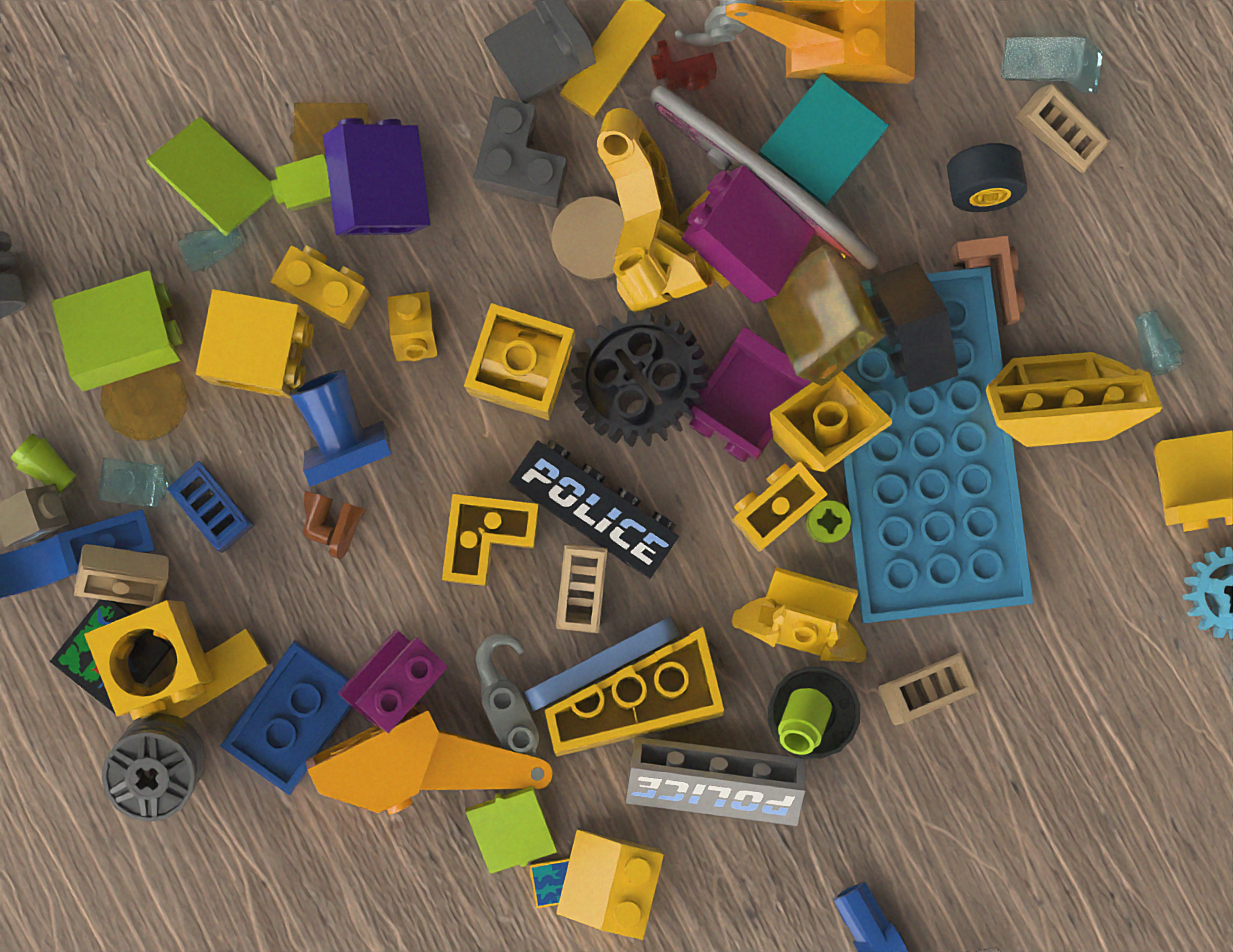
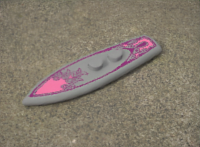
M657 86L653 89L650 99L654 110L706 151L707 158L721 170L726 171L728 169L732 171L745 165L816 231L815 236L868 269L878 266V256L844 223L800 186L667 87Z

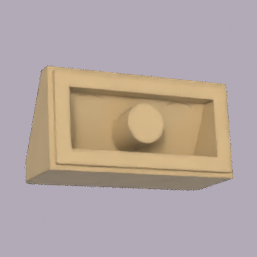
M85 544L81 551L74 596L154 606L162 602L168 581L169 559L163 555Z

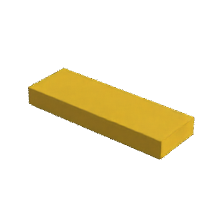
M625 0L592 47L597 63L571 77L561 90L560 96L595 120L666 19V14L645 0Z
M244 629L205 653L215 681L204 685L207 693L175 704L171 698L164 701L166 710L159 713L178 716L183 719L268 667L270 664L250 630ZM173 674L151 686L149 692L157 694L164 690L173 680Z

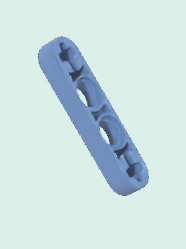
M670 616L523 692V695L533 712L671 641L681 634Z

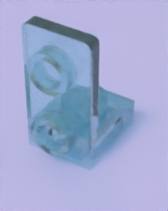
M1086 37L1007 38L1005 41L1001 77L1006 81H1067L1080 93H1097L1103 52Z

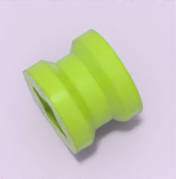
M822 501L811 508L806 517L807 531L819 543L830 544L837 542L847 535L851 527L850 513L838 501Z

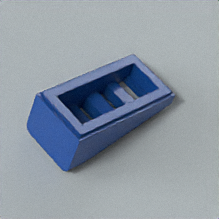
M200 461L167 488L202 534L220 553L225 552L255 526ZM200 476L205 483L189 497H186L182 491ZM211 489L215 495L197 510L193 504ZM221 502L225 508L207 522L204 516ZM232 515L235 521L218 535L214 529Z

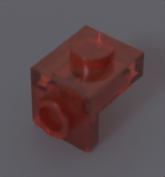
M666 40L657 41V54L651 56V63L656 80L664 79L665 86L669 90L685 87L686 91H695L710 85L709 80L715 79L717 66L713 52L671 62Z

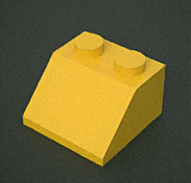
M576 829L556 914L602 931L644 940L664 856L663 852L659 848Z

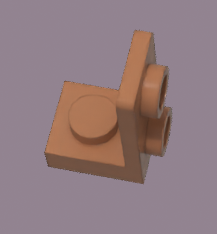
M1008 235L957 242L951 248L953 266L965 264V269L991 267L990 261L995 262L1004 326L1015 324L1020 320L1019 313H1024L1025 304L1022 289L1015 288L1013 272L1018 271V256L1016 248L1014 246L1009 247Z

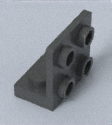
M537 0L533 3V10L484 39L486 47L522 103L527 104L597 63L588 36L564 0Z

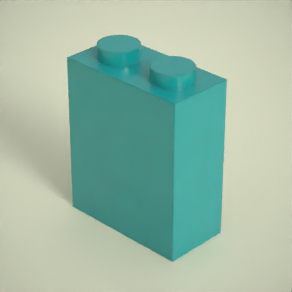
M822 73L760 149L758 155L826 207L883 137L889 125Z

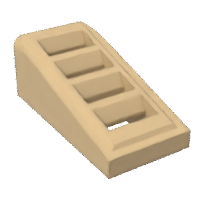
M1054 84L1040 87L1015 116L1025 128L1081 173L1089 168L1110 142ZM1048 104L1051 108L1041 117L1039 113ZM1060 114L1064 119L1054 130L1050 125ZM1072 126L1076 127L1077 131L1066 142L1063 137ZM1087 136L1091 141L1078 154L1074 149Z
M565 543L556 629L599 633L608 548ZM572 556L598 559L597 567L573 565ZM571 573L596 576L595 583L570 580ZM569 589L594 592V598L569 596ZM568 605L593 607L592 614L567 611Z
M962 652L878 686L890 719L895 726L978 692ZM950 667L959 690L953 692L944 668ZM930 674H934L943 697L938 698L930 680ZM918 681L926 704H921L912 682ZM899 687L902 688V691H903V693H904V696H905V698H906V701H907V703H908V705H909L910 710H909L908 707H907V704H906V702H905V699H904V697H903V695H902V692H901V690H900Z

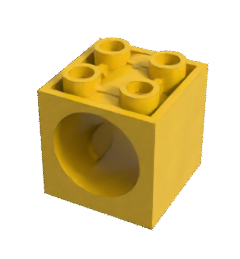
M212 289L196 375L213 385L292 399L289 395L290 391L305 381L306 365H301L303 349H310L314 324L309 323L310 317L297 304Z
M491 303L465 380L464 387L470 396L550 421L575 344L574 329Z
M166 600L84 634L116 716L130 714L132 720L149 717L166 710L164 701L172 698L175 704L196 698L207 693L204 685L215 681L184 601ZM150 630H154L153 635L171 641L176 650L178 661L173 673V680L164 690L157 694L149 692L150 689L136 683L130 674L128 658L135 645L134 642L142 634Z

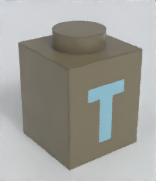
M55 484L25 489L0 502V536L4 547L36 541L69 524Z

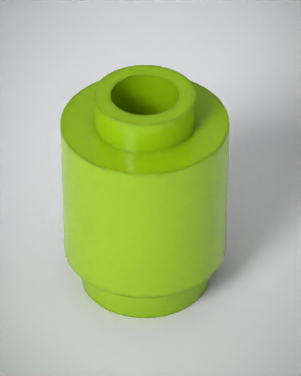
M812 688L795 690L789 697L778 732L781 745L794 754H809L822 740L832 711V705L829 699L820 691Z

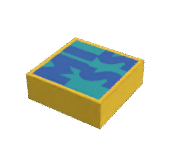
M570 858L529 865L536 908L559 905Z

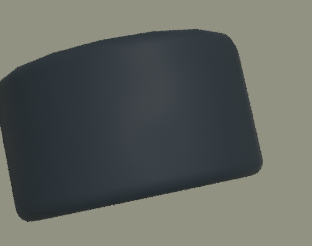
M987 143L973 146L953 156L947 164L952 202L955 207L962 211L989 212L1000 210L1021 200L1027 192L1021 151L1012 145Z

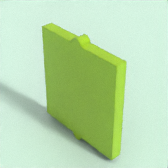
M533 786L504 796L501 793H497L494 799L465 808L469 823L490 874L517 865L525 867L529 861L557 852L555 842Z

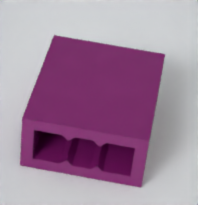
M745 165L729 172L723 170L709 183L707 190L710 193L706 200L700 203L689 215L687 222L690 225L681 239L694 251H698V254L755 304L779 294L816 231Z

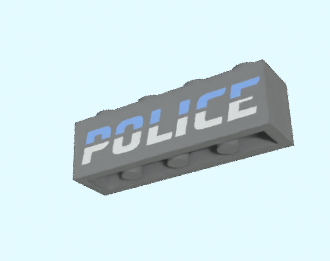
M635 736L626 803L797 826L805 794L806 759Z

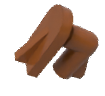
M305 491L304 503L307 519L303 530L304 535L309 540L330 545V556L342 559L348 551L355 528L366 512V509L344 502L336 527L334 528L325 525L333 499Z

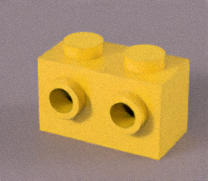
M291 245L270 283L278 291L350 331L371 296L367 288L362 285L365 278L345 266H342L339 272L325 264L328 258L307 245L303 251Z
M798 462L791 469L784 463L766 478L771 486L761 495L757 496L752 490L733 506L738 514L731 519L732 522L758 552L762 551L828 495L801 462Z

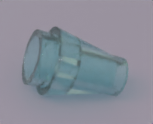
M216 227L184 234L185 239L177 242L181 255L191 273L199 269L202 272L206 271L232 250L244 244L237 228L225 236Z
M1157 310L1146 312L1133 320L1137 328L1143 367L1145 369L1149 368L1152 376L1166 374L1184 364L1181 357L1184 351L1160 318Z

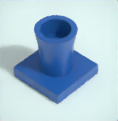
M338 370L318 376L290 391L289 395L305 418L318 444L317 447L304 451L303 472L310 487L391 455L390 438L383 421L362 429L350 394L345 370Z

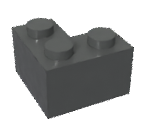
M494 96L473 179L478 189L557 208L567 172V157L530 148L537 121L536 106Z

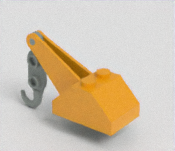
M720 0V6L715 7L705 20V32L684 33L682 30L675 32V39L680 43L703 47L736 40V34L741 33L746 26H749L786 46V78L817 80L824 73L834 81L908 84L915 78V0Z
M493 634L483 640L477 649L475 659L481 680V703L501 746L437 729L429 710L422 703H419L408 711L389 734L374 725L306 759L307 770L318 793L376 813L387 809L390 815L410 806L413 803L411 797L418 794L420 790L525 789L531 786L534 789H542L546 787L552 779V769L544 759L536 755V748L539 744L538 730L519 690L496 670L491 659L493 650L500 645H509L517 653L522 654L524 647L521 642L511 634Z

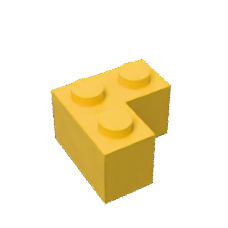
M452 494L442 580L488 586L493 544L535 549L540 512L539 504Z

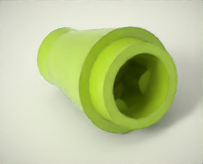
M34 433L18 447L10 458L18 465L16 467L17 470L45 485L55 484L59 494L77 476L70 470L45 437L40 439Z

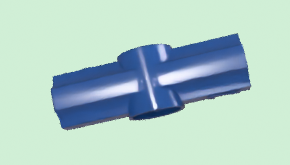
M865 881L847 888L833 898L838 912L855 939L853 944L858 952H908L892 922L886 920Z

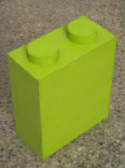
M150 270L52 300L69 374L82 391L181 361L177 345L183 344L181 332L175 319L170 321L167 308L173 306L169 289L165 282L159 284Z

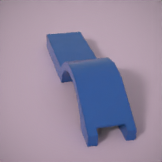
M143 509L59 533L34 545L0 554V599L32 591L77 575L82 547L85 544L143 553L154 552L155 548Z

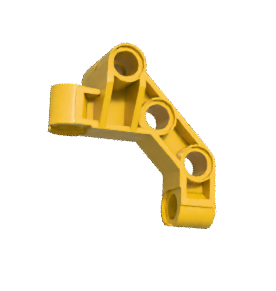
M625 108L612 109L604 117L597 138L598 154L615 181L624 218V226L614 256L615 262L612 270L617 276L618 293L630 310L638 313L669 302L673 297L675 299L712 286L714 274L712 266L698 254V251H694L681 239L684 232L667 165L661 150L642 120L634 112Z

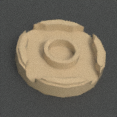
M599 196L581 197L566 205L556 217L551 232L553 253L560 266L573 276L586 281L606 280L614 276L615 273L612 270L615 262L614 256L624 226L621 207L614 201Z

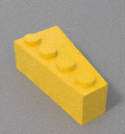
M703 627L690 633L689 636L656 651L651 656L632 666L629 665L609 678L593 684L545 710L554 753L557 757L632 739L635 736L640 737L721 717L724 714V707Z

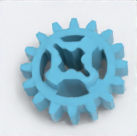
M1223 547L1220 550V558L1214 551L1204 553L1207 564L1193 562L1191 566L1197 573L1196 577H1185L1183 581L1187 585L1192 586V592L1182 595V599L1193 601L1194 607L1187 614L1189 617L1201 616L1202 619L1198 625L1200 630H1207L1214 626L1213 637L1223 638L1228 630L1229 637L1233 640V600H1230V596L1224 593V589L1227 586H1231L1233 591V550L1231 547ZM1229 564L1228 568L1224 569L1221 577L1217 579L1209 578L1217 568ZM1205 595L1213 606L1212 612L1206 603Z

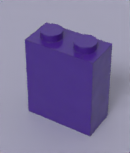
M348 118L340 120L336 128L323 135L335 235H411L431 225L418 125H401V120L386 119L378 121L376 124H364V120L361 118Z

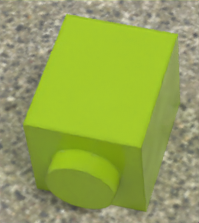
M325 154L275 167L277 179L271 180L273 192L279 205L285 203L287 210L295 212L331 201Z

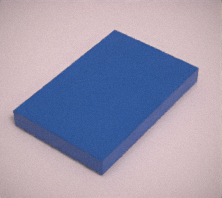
M294 640L223 740L220 747L283 792L291 795L308 772L305 760L322 752L353 708L337 694L350 678Z

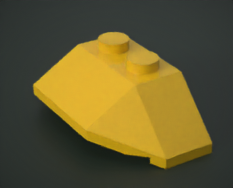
M1094 352L1012 358L996 378L988 384L985 390L996 425L1026 447L1108 440L1159 413L1162 409V404L1149 372L1139 368L1135 371L1119 361Z

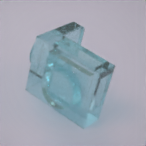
M103 458L97 500L142 507H158L159 500L165 498L168 487V477L163 474L164 465Z

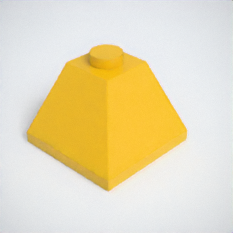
M837 365L770 412L773 440L796 464L801 462L807 469L822 472L830 469L892 424V419Z

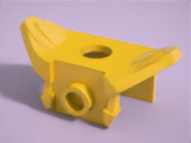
M776 567L766 597L750 601L733 613L732 624L734 628L741 629L772 647L780 644L820 656V661L861 663L866 660L867 648L863 644L857 630L848 621L859 590Z

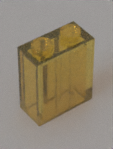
M825 245L811 252L801 264L793 269L777 296L764 300L796 375L821 386L825 385L886 336L849 256Z

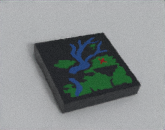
M99 599L49 662L115 714L84 634L132 614L115 601ZM152 630L142 634L134 642L135 645L128 658V666L132 678L136 683L142 685L173 648L162 638L153 635Z

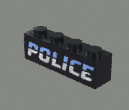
M550 439L546 445L537 440L509 480V484L600 547L608 548L609 553L650 580L679 538L673 532L677 525L657 511L650 517L637 508L641 500L622 487L615 493L602 483L606 477L590 465L585 463L581 469L567 460L571 453Z

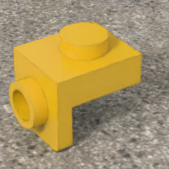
M429 291L387 297L390 338L396 361H418L424 358L436 357L438 354Z

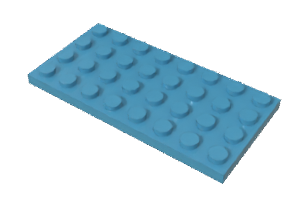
M990 267L925 274L948 310L959 376L911 393L903 379H895L890 370L887 355L893 353L892 346L889 347L885 341L881 329V320L874 322L867 305V297L872 296L870 281L824 285L820 288L830 370L837 365L892 419L890 426L842 459L847 509L851 517L850 533L862 623L1034 604L1012 436L996 425L985 391L988 384L1003 369Z

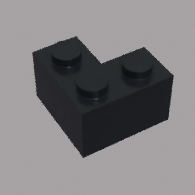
M916 262L869 278L872 296L867 297V305L874 322L881 320V329L885 341L889 347L892 346L893 353L887 355V360L894 378H902L911 393L959 376L948 310L919 263Z

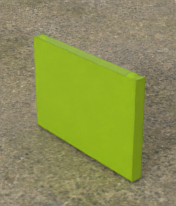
M201 116L146 160V163L225 236L229 235L275 196L271 181Z

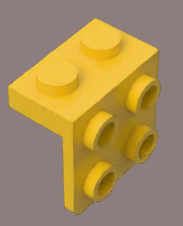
M1233 431L1157 442L1154 446V455L1166 526L1182 524L1183 532L1210 528V519L1223 517L1225 518L1226 525H1232Z

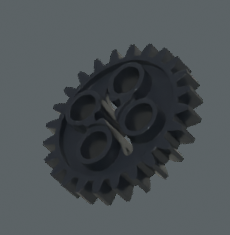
M645 310L642 320H638L633 311H629L627 323L623 324L616 316H613V328L608 331L599 325L597 329L601 337L598 340L586 337L585 341L591 348L589 353H576V356L584 365L583 367L571 369L573 375L581 380L571 385V390L580 396L574 403L580 411H585L582 418L589 425L595 423L593 429L600 436L608 432V437L613 443H617L624 436L625 442L630 447H633L637 437L640 436L647 446H651L652 434L658 433L666 441L668 440L666 428L672 426L681 432L683 429L679 419L682 416L689 419L695 418V415L689 408L691 403H704V400L696 390L705 389L709 386L705 378L699 376L709 371L705 361L699 360L705 355V352L699 344L694 345L697 339L691 330L684 333L685 327L681 321L676 320L671 324V320L666 313H662L655 322V318L650 310ZM652 344L647 354L636 356L638 349L642 345ZM624 351L662 399L660 405L653 403L617 357L618 352ZM619 370L614 380L606 383L603 382L608 372ZM673 373L677 374L675 381L671 385L660 386L665 376ZM643 400V404L638 411L630 414L627 413V409L632 402Z

